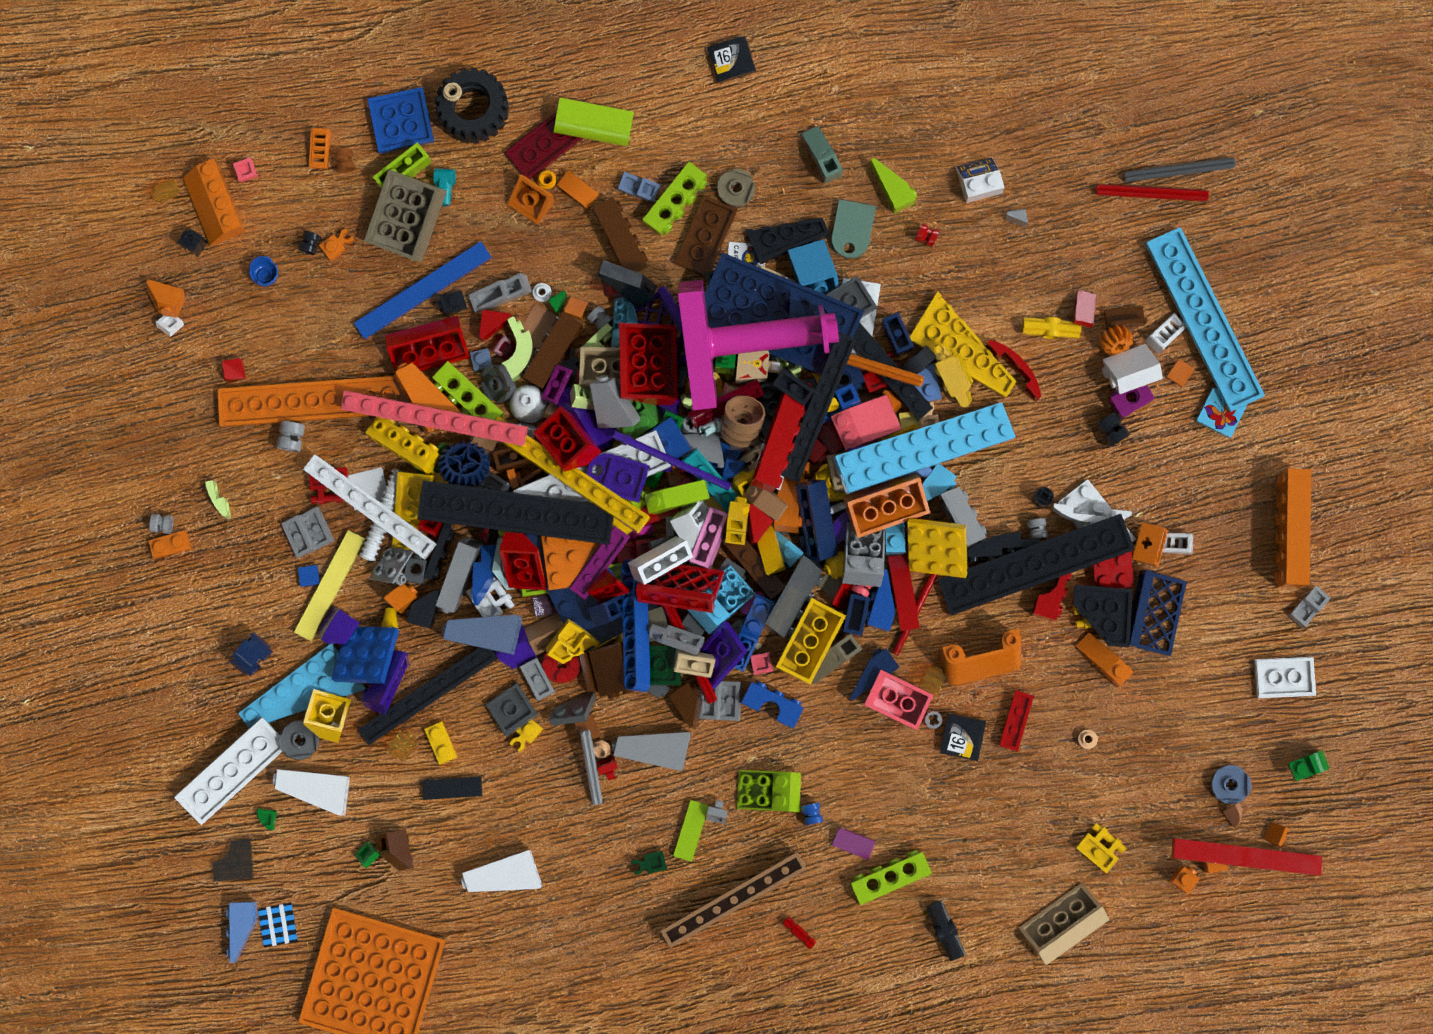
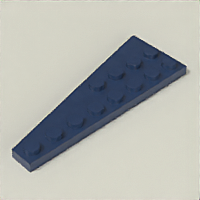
M525 534L539 550L547 586L546 590L563 624L567 619H570L599 640V645L623 633L621 617L611 622L594 626L588 607L598 603V601L590 594L584 600L569 588L573 582L565 589L548 590L541 536ZM591 646L590 648L584 650V652L594 648L595 646Z

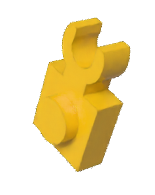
M534 720L529 721L516 731L520 736L513 738L510 745L513 746L515 742L519 741L521 747L517 751H523L525 742L528 741L532 744L543 728Z

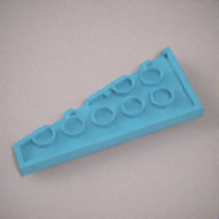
M330 644L238 714L250 728L261 717L270 723L307 710L313 689L346 697L364 691L367 688L363 683L334 682L331 679L339 651L334 644Z

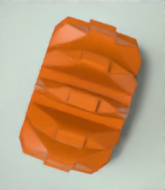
M1116 324L1113 328L1109 327V330L1104 331V335L1100 337L1101 347L1109 356L1129 350V346L1133 344L1132 333L1124 325L1118 326Z

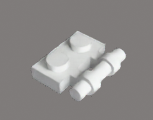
M494 577L491 587L483 600L476 606L482 617L501 616L503 611L500 606L503 604L506 605L508 610L515 606L511 601L512 597L509 593L505 592L501 582L496 577ZM471 588V589H469L468 591H466V593L468 594V596L470 597V599H471L472 602H473V598H472V588ZM493 590H495L500 597V599L497 601H495V599L490 593Z

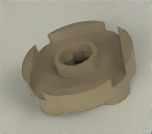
M733 169L724 173L718 181L719 198L729 206L744 207L752 200L755 194L754 181L750 174L744 170ZM736 184H739V188L741 189V191H737V193L733 192L731 186H736Z

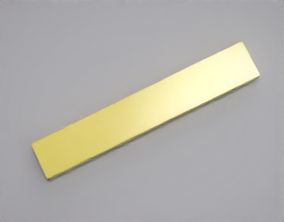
M349 530L347 531L294 633L313 641L319 626L322 624L366 540L365 538Z

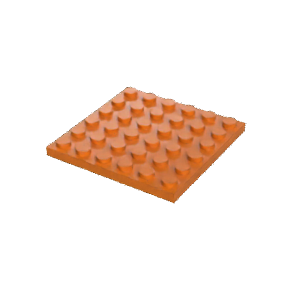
M333 907L298 1023L334 1034H419L446 940Z

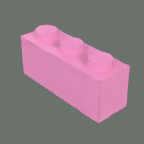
M710 507L692 552L693 558L689 560L693 565L711 569L727 529L728 513Z

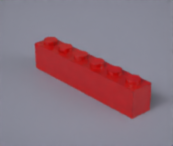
M783 391L750 482L751 485L770 493L776 488L779 489L783 478L780 476L782 471H785L788 466L789 460L786 459L788 453L791 454L794 448L793 438L798 435L801 427L798 425L799 421L803 419L806 413V409L802 404Z

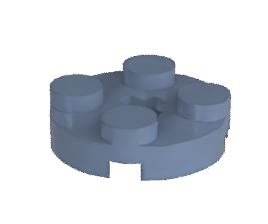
M1227 765L1214 772L1211 779V790L1214 797L1222 803L1236 804L1242 802L1249 795L1251 780L1242 768L1235 765ZM1229 779L1236 783V787H1232V790L1226 787Z

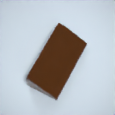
M589 653L581 654L579 659L588 693L598 691Z

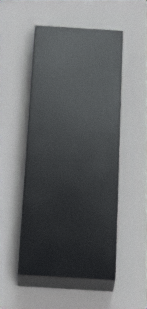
M482 777L423 780L424 800L483 796Z

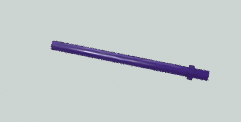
M615 431L612 438L621 441L622 445L634 447L723 489L729 490L731 487V483L631 438L629 434L624 435Z

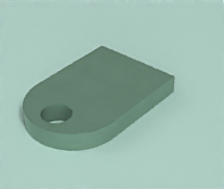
M839 199L832 234V246L839 256L846 259H855L866 252L870 242L876 206ZM851 244L854 247V251L846 253L843 249L844 246Z

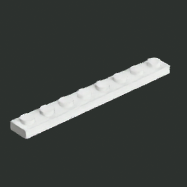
M314 454L303 470L423 559H426L437 545Z

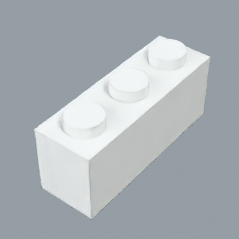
M675 536L630 561L628 565L634 580L645 585L693 558L687 540Z

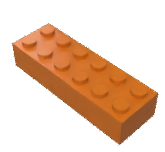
M1288 468L1276 478V487L1279 488V495L1276 496L1278 514H1276L1275 524L1278 526V533L1275 535V544L1278 545V552L1275 553V564H1278V570L1275 572L1274 580L1277 583V588L1301 589L1310 585L1311 469Z

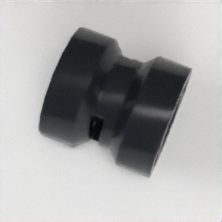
M304 230L302 234L303 240L299 243L297 249L304 253L315 255L317 251L316 246L320 243L322 237L316 233Z
M1048 487L1039 488L1032 497L1034 505L1039 508L1048 507L1054 499L1053 491Z

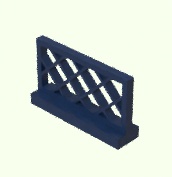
M1149 570L1139 571L1131 609L1129 647L1171 656L1187 581L1153 573V571ZM1153 578L1160 579L1163 587L1157 591L1152 585ZM1173 583L1181 584L1179 593L1173 595L1169 588ZM1163 589H1166L1171 597L1165 602H1162L1158 595ZM1155 596L1160 604L1154 609H1151L1148 604L1149 598ZM1173 601L1176 608L1173 613L1169 614L1165 604ZM1162 608L1166 617L1158 621L1154 611ZM1151 615L1155 624L1147 628L1144 620L1146 616ZM1169 619L1172 627L1170 631L1165 632L1161 623ZM1158 626L1162 636L1155 640L1150 630ZM1147 633L1151 640V643L1146 646L1139 644L1141 636ZM1165 638L1168 643L1167 650H1160L1156 642Z

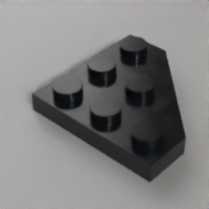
M1073 585L1072 605L1104 642L1112 647L1129 648L1133 589Z

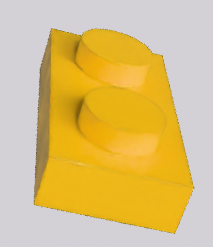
M443 722L424 729L439 765L458 757Z

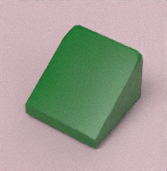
M565 290L548 300L556 315L559 314L567 299Z

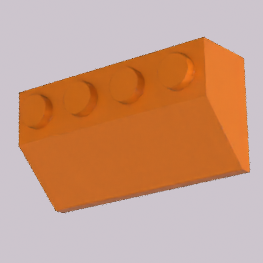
M214 158L196 165L183 177L210 246L246 232L219 164Z
M911 473L842 497L848 518L857 538L906 522L909 518L915 519L930 513L921 478L916 473Z

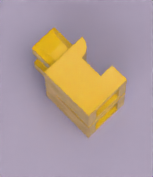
M735 497V502L730 501L725 543L745 545L750 504L746 503L747 498Z

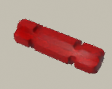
M788 916L782 924L787 929H790V932L801 942L803 941L808 949H811L816 941L811 936L809 937L808 933L798 924H795V921Z

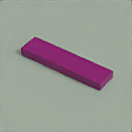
M614 526L610 545H600L569 589L585 600L589 595L587 593L588 587L605 568L608 569L630 536Z

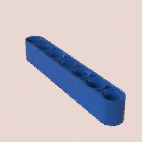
M626 559L621 567L622 583L629 589V593L622 595L624 686L627 690L644 693L650 687L648 603L637 602L636 586L640 582L634 580L628 565L633 559Z

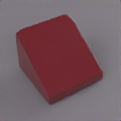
M499 334L489 349L507 361L516 350V344L506 336Z

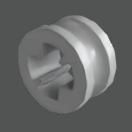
M931 711L925 715L924 723L928 728L935 729L941 725L942 717L938 712ZM934 714L937 716L936 720L938 723L936 725L933 723L932 726L929 724L930 719L928 718L930 715L933 717Z

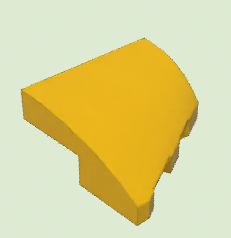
M567 619L547 645L546 652L548 656L564 664L570 661L572 657L583 654L584 650L591 646H598L600 642L585 629Z

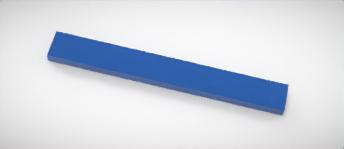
M479 242L354 324L366 340L492 257L483 243Z

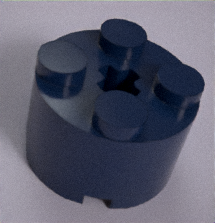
M254 632L249 635L252 639H245L232 655L233 658L228 661L245 676L254 675L261 667L259 662L267 660L273 653L271 650L272 646Z

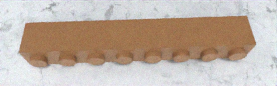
M795 852L663 928L661 933L669 947L672 948L802 873L807 868L798 852Z

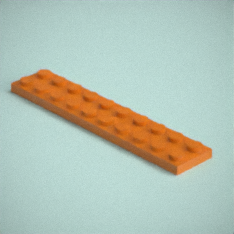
M394 376L218 389L219 426L233 427L274 424L281 421L302 422L370 417L371 415L341 410L345 390L408 402Z

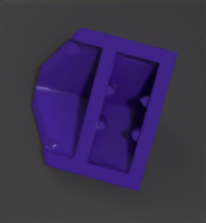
M334 605L319 626V639L327 644L345 645L359 625V622Z
M522 623L514 655L495 651L499 661L512 669H516L537 658L527 639Z

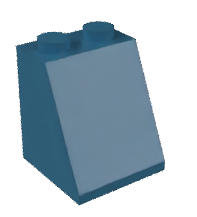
M824 239L788 250L789 261L796 283L825 295L839 287L837 272Z

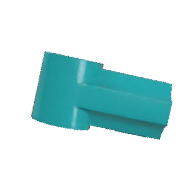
M435 168L434 170L435 186L447 190L442 207L451 206L452 186L455 185L456 180L455 169Z

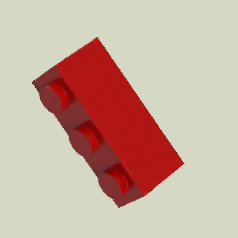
M561 406L533 432L564 472L588 465L602 452L575 417Z
M504 532L499 550L508 588L546 590L547 586L538 548L524 533Z

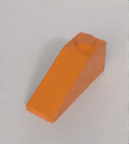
M1089 632L1075 646L1116 687L1121 686L1134 673L1118 656Z

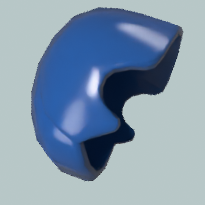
M258 256L249 265L250 278L255 284L268 287L277 280L278 267L270 257Z

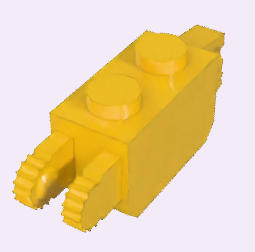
M942 342L933 348L937 359L935 371L944 381L943 387L945 392L949 393L951 398L955 396L958 403H960L959 405L965 408L972 401L969 389L972 386L973 379L961 354L957 352L952 353L946 343Z

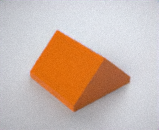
M521 174L507 204L538 225L555 201L551 193Z

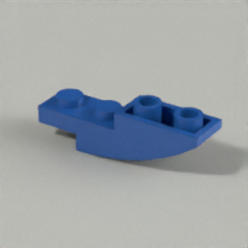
M756 594L738 634L739 639L748 652L735 665V669L744 672L775 601Z

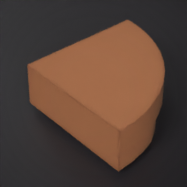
M1239 802L1223 811L1234 828L1241 823L1242 807Z

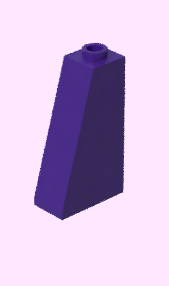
M572 386L569 388L565 387L556 405L557 408L561 406L570 412L601 451L611 446L616 440L612 438L614 432L619 431L616 428H598L595 410L571 407L570 391Z

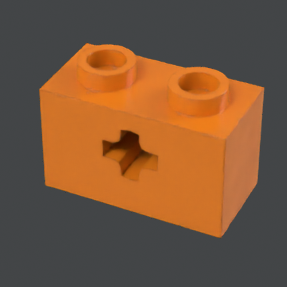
M1142 522L1141 527L1137 529L1136 538L1138 540L1136 545H1134L1135 550L1131 551L1132 560L1136 563L1158 568L1168 530L1165 527ZM1146 543H1152V546H1145Z

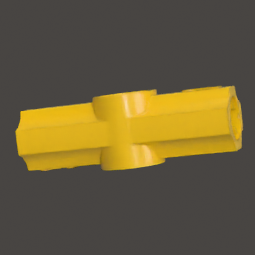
M1024 317L1022 334L1042 336L1045 339H1079L1081 325L1073 324V321H1063L1056 317H1045L1044 319Z

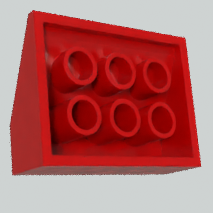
M619 323L620 399L652 405L673 406L678 400L676 325Z

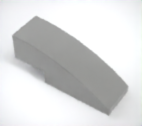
M519 273L509 279L500 280L470 294L469 298L474 311L477 313L531 293L532 289L527 276Z

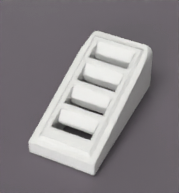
M1173 313L1147 338L1146 343L1157 354H1160L1187 327ZM1170 322H1172V323H1173L1177 328H1179V329L1176 330V329L1170 324ZM1159 333H1161L1168 340L1166 341Z
M1167 534L1163 553L1193 554V534ZM1167 538H1171L1170 548H1167ZM1175 539H1179L1178 548H1175ZM1183 539L1187 540L1186 549L1183 548Z

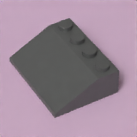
M804 555L764 625L766 630L782 639H785L786 636H791L795 629L792 626L795 619L800 620L805 611L802 609L804 603L809 604L814 595L811 592L813 587H818L823 579L821 576L822 570Z

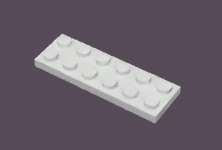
M261 717L178 792L174 798L202 825L282 752L279 746V733Z

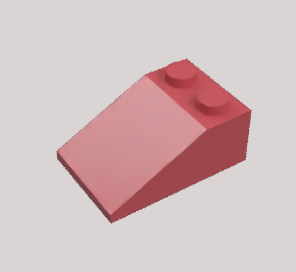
M887 395L856 405L831 416L846 452L848 448L870 445L902 430Z
M880 670L864 705L916 731L934 695Z

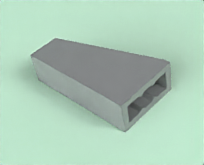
M468 536L458 542L436 606L440 607L441 611L454 613L458 609L473 573V562L478 561L481 554V545L485 543Z
M691 733L618 737L617 741H613L611 751L614 752L616 757L683 772Z

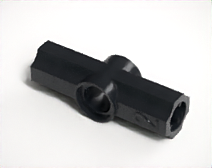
M942 900L926 906L934 924L935 933L940 943L942 942L949 960L953 961L966 955L957 936V929L952 919L949 918Z

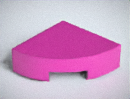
M653 525L643 527L639 533L632 531L628 534L630 536L629 540H635L642 535L653 533L655 531Z

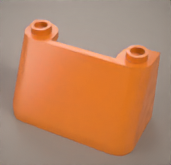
M1019 629L1006 632L1002 636V643L997 646L998 650L965 658L963 649L958 645H949L939 649L947 682L950 685L957 686L1018 670L1021 666V636Z

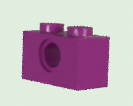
M1144 385L1119 394L1116 390L1110 394L1111 398L1108 400V403L1113 411L1117 412L1119 417L1123 419L1152 402L1155 397L1149 387ZM1126 394H1132L1135 401H1127Z

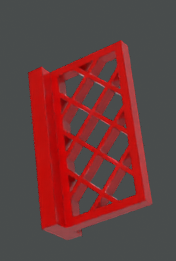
M680 564L663 574L668 579L660 582L656 578L654 579L656 585L638 583L636 586L637 602L713 613L715 608L714 602L724 577V571ZM674 570L680 572L679 574L673 577L670 574V572ZM692 573H696V574H698L699 576H698V577H695V578H693V579H690V577H689L688 575H690V574H692ZM710 576L718 577L712 582H709L707 579ZM681 578H685L687 580V582L682 583L680 585L676 582ZM703 580L706 584L698 588L695 583ZM671 583L675 586L674 588L664 587ZM689 586H692L694 589L692 591L683 590ZM709 588L712 591V594L702 593Z

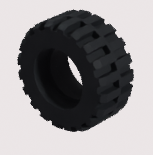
M471 67V71H466V68H462L458 74L454 71L450 74L451 78L449 80L445 78L442 81L443 87L440 86L438 88V96L435 97L436 113L441 125L454 139L459 140L460 138L463 143L472 141L473 144H478L481 139L486 142L489 140L490 135L495 137L499 134L498 129H503L505 126L504 120L508 119L509 103L503 85L500 81H497L493 74L488 75V72L484 69H481L479 72L474 67ZM448 83H457L462 89V95L468 92L483 93L488 97L490 106L487 112L478 119H462L455 112L457 101L451 102L446 100L443 95V88ZM451 90L449 94L455 95L456 91Z

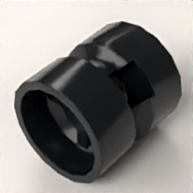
M1117 412L1112 413L1095 424L1100 434L1105 435L1104 440L1108 447H1112L1131 435L1126 426L1121 425L1122 420Z

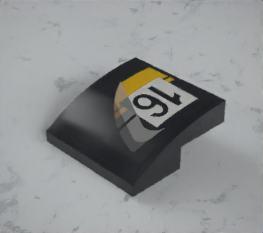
M745 36L708 48L718 83L722 84L736 77L742 78L756 72Z
M948 712L940 753L978 761L986 720Z

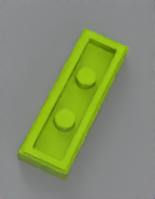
M690 800L673 855L674 857L692 862L709 805Z

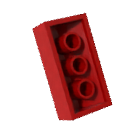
M458 315L385 335L386 348L394 371H397L396 368L404 363H407V365L413 363L420 371H425L443 366L447 361L454 363L470 358Z

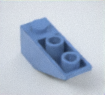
M257 902L229 903V907H227L226 916L230 923V927H227V938L230 939V946L227 947V958H230V963L238 961L257 922Z

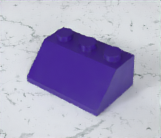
M393 652L385 683H371L369 689L364 690L361 697L364 707L386 715L409 665L406 652Z

